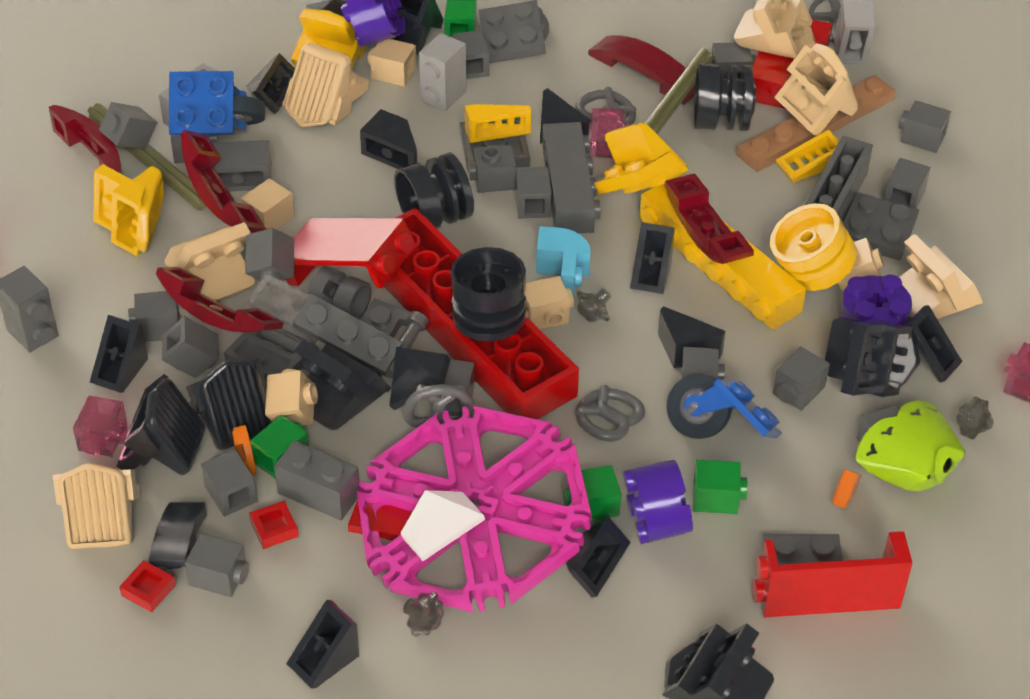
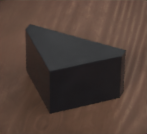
M665 306L660 309L658 336L673 369L682 366L684 347L719 349V359L721 358L724 349L725 330Z
M113 315L107 316L90 383L119 393H123L148 360L142 325Z
M326 600L286 664L310 688H317L359 657L357 624L332 600Z

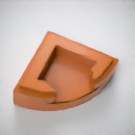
M246 425L234 427L232 431L234 449L252 476H256L255 462Z
M851 470L843 471L832 500L833 505L843 509L848 507L859 485L862 474Z

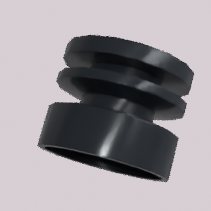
M698 63L694 98L695 129L715 130L718 125L719 116H725L727 130H733L735 116H739L740 131H748L756 103V83L753 78L752 65H743L741 79H737L736 65L731 64L727 78H721L719 64Z
M451 152L440 155L438 158L428 159L425 166L421 163H416L395 171L394 186L403 214L416 208L436 228L441 227L443 220L450 224L457 222L458 219L462 220L472 216L474 199L469 179L461 162Z
M494 247L472 249L460 255L453 262L450 272L451 291L453 294L452 319L455 328L464 336L488 342L503 340L516 334L524 326L526 319V268L523 261L513 252Z

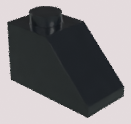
M380 109L360 129L361 154L396 169L417 163V148L407 119Z

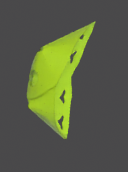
M917 400L901 406L897 416L881 419L870 427L858 446L856 461L867 472L894 486L908 491L919 492L930 489L938 484H943L963 459L966 452L939 408L935 404ZM919 409L921 416L911 415V413H916V410ZM889 427H893L892 435L881 434V432H887ZM874 443L877 453L866 456L871 451V444ZM950 458V468L943 472V466L946 460Z

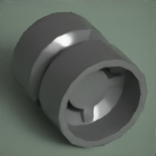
M323 266L313 277L307 297L311 293L346 313L361 319L368 308L372 290L371 285L366 281L354 276L347 277L342 271L330 266Z

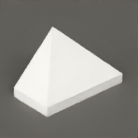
M425 490L402 529L401 536L418 557L424 561L484 521L485 517L463 492Z

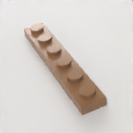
M876 75L853 85L852 88L858 103L857 111L853 116H850L838 110L821 133L828 129L834 132L893 101L896 90ZM792 117L739 144L736 155L758 172L775 163L776 159L816 137V135L807 130L795 117Z

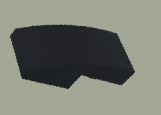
M205 502L168 503L155 532L149 555L150 564L156 567H165L166 569L186 567L185 561L197 541L196 533L207 516Z

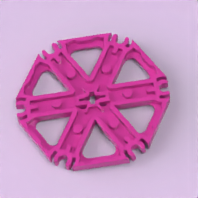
M472 405L474 411L473 418L470 417L469 409L466 406L462 407L463 415L458 420H452L448 410L443 411L444 424L441 425L437 413L371 461L372 466H367L366 472L368 478L375 481L372 483L359 482L360 491H357L366 562L374 576L383 570H389L381 577L386 588L390 587L393 593L474 613L472 608L473 598H475L480 612L485 611L484 601L491 596L498 598L500 608L505 607L506 598L504 592L508 591L512 605L580 552L579 546L584 545V537L582 533L574 532V530L578 528L590 530L592 516L575 443L572 445L571 438L567 437L561 442H555L560 438V432L557 426L552 427L551 422ZM497 431L527 439V441L486 471L480 444V438L485 432ZM438 443L444 449L449 479L400 467L427 445ZM558 470L564 472L567 476L572 502L569 506H563L519 495L548 473ZM425 490L463 492L472 503L479 501L480 506L476 507L484 515L485 520L424 561L418 557L401 535L384 546L380 542L379 532L370 530L368 515L364 513L367 503L372 504L375 517L377 509L383 505H392L413 512ZM498 532L546 543L551 547V552L522 576L511 577L505 572ZM460 541L467 583L463 588L449 590L417 580V574L421 569Z

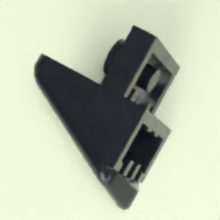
M400 0L402 7L397 10L399 18L405 16L406 29L404 34L390 39L416 45V54L419 55V52L425 45L430 28H442L443 16L435 0Z
M847 318L834 319L825 361L830 363L828 376L840 379L842 381L841 392L852 396L873 394L880 397L899 395L900 387L908 381L920 364L916 341L912 334L913 327L886 321L863 322Z
M302 340L295 349V352L305 360L301 366L310 372L308 378L317 387L318 401L314 404L313 420L329 430L339 429L391 389L380 373L360 364L328 343L320 351Z
M260 358L253 361H224L201 381L186 387L191 400L188 403L196 414L200 413L202 420H205L213 443L218 450L222 451L234 446L232 436L234 427L246 425L249 440H251L272 423L265 415L266 394L264 387H267Z
M163 374L144 390L123 442L124 448L116 465L121 470L135 469L139 465L145 466L151 458H154L176 473L185 475L194 464L201 447L205 425L173 381L168 379L167 375Z
M717 623L702 631L695 642L689 644L666 662L665 691L662 695L669 699H764L774 682V677L769 670L752 658L755 653V648L752 645L759 632L747 623L730 633Z

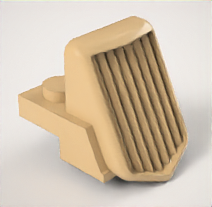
M758 0L753 9H749L744 13L734 34L735 42L740 47L793 59L796 58L806 44L811 48L816 44L810 27L813 21L804 0Z
M311 42L301 48L295 71L290 79L282 105L285 106L288 114L300 127L321 126L326 123L336 125L351 114L352 102L368 91L369 80L357 76L356 73L350 71L351 60L348 56Z
M818 43L814 44L811 48L806 44L787 68L792 75L774 98L807 130L817 136L824 130L838 110L853 116L858 109V103L847 69L833 48Z
M245 222L233 227L227 226L173 246L164 261L166 266L180 267L205 280L201 293L217 302L249 290L255 283L254 277L245 274V261L240 254L244 250L246 235L251 234Z
M916 234L904 241L910 253L906 258L912 268L899 278L912 298L911 319L926 305H929L936 318L940 319L983 303L972 280L936 245L930 249Z
M85 463L63 474L53 475L56 504L62 507L66 543L69 548L87 549L126 546L133 541L131 500L141 498L140 484H136L135 469L117 470L96 463Z

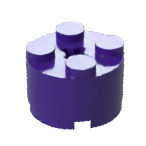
M346 0V4L341 6L345 20L351 22L355 29V37L360 47L370 46L402 35L405 32V16L399 18L397 10L402 7L400 0Z
M855 276L849 279L843 292L839 318L863 322L886 321L906 325L909 322L912 310V298L898 276Z
M663 461L623 471L626 489L628 493L633 492L626 495L631 517L636 516L637 521H640L635 523L640 544L675 537L693 531L690 505L686 504L684 494L686 488L676 461Z

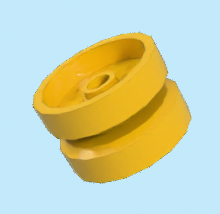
M813 203L798 207L787 213L777 223L771 234L770 248L775 258L784 270L802 284L807 291L827 289L840 282L851 272L857 260V247L847 229H845L837 212L826 204Z

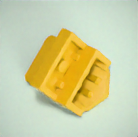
M307 8L301 12L299 20L302 24L303 32L291 57L293 65L296 66L301 48L311 42L348 56L351 60L350 71H352L356 60H362L367 46L360 47L357 43L352 23L347 22L344 16L328 10Z
M636 123L612 130L605 135V140L616 165L605 170V177L594 184L599 195L623 189L625 194L663 185L667 180L681 177L689 169L687 164L648 124Z
M102 164L94 170L93 221L111 231V242L135 256H138L140 251L146 252L149 248L164 198L162 173L158 168L151 166L132 180Z

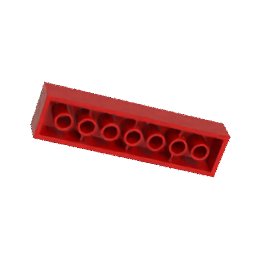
M416 208L396 217L404 219L416 243V247L384 287L407 311H418L429 319L425 330L454 360L475 363V381L506 413L539 419L578 397L579 367L527 316L524 326L516 334L498 341L474 340L464 336L456 329L452 319L453 294L451 291L450 272L453 262L462 253Z

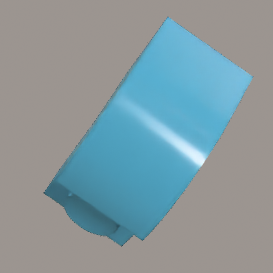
M539 226L536 273L561 275L565 289L570 288L574 298L575 286L581 287L582 277H589L590 246L586 239L575 231L565 228Z

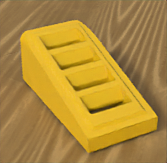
M464 105L465 131L469 142L475 143L531 134V107L529 105ZM520 117V124H514L515 118ZM507 119V124H502V120Z
M828 129L777 158L776 164L793 183L820 174L826 167L839 140ZM806 159L809 163L805 165L801 160ZM795 163L799 169L794 171L789 164Z

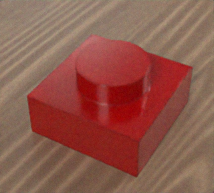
M285 500L249 512L251 525L263 549L299 537L298 527Z
M143 560L119 586L121 596L153 612L176 586L174 576Z

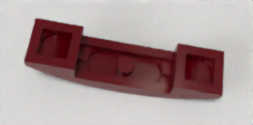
M606 36L588 50L589 56L610 67L621 62L659 82V93L663 95L668 93L686 69L680 62L661 49L628 36ZM695 85L681 102L682 105H685L695 97Z
M52 105L48 107L53 131L69 147L81 142L99 160L100 166L104 164L123 175L118 150L115 144L99 131L100 126L81 113L62 106Z
M184 130L180 135L185 167L193 187L207 208L217 218L231 227L245 222L250 232L256 233L266 230L251 205L235 202L214 169V166L221 157L208 136Z
M695 173L665 181L666 191L678 218L691 239L708 258L719 264H725L754 256V249L739 230L731 232L710 205L709 191Z
M180 267L157 268L156 275L168 294L188 313L211 326L242 333L272 331L283 328V321L258 308L239 309L235 312L201 293L205 280Z

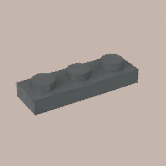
M311 293L292 322L293 327L324 344H330L352 359L386 376L395 360L396 347L403 346V342Z

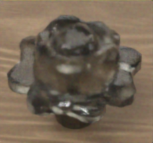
M601 287L596 294L584 293L582 291L577 292L580 301L577 306L578 311L588 322H596L601 319L606 322L610 320L605 303L611 298V294L606 289Z
M975 396L969 403L960 406L959 413L956 416L957 423L960 425V435L967 436L973 440L979 433H983L993 427L994 419L988 410V400H981V398Z
M431 592L428 595L421 593L417 601L409 599L405 602L403 612L409 615L407 626L411 628L413 636L417 637L420 634L429 635L431 631L438 629L441 625V619L444 616L443 602L438 599L436 592Z

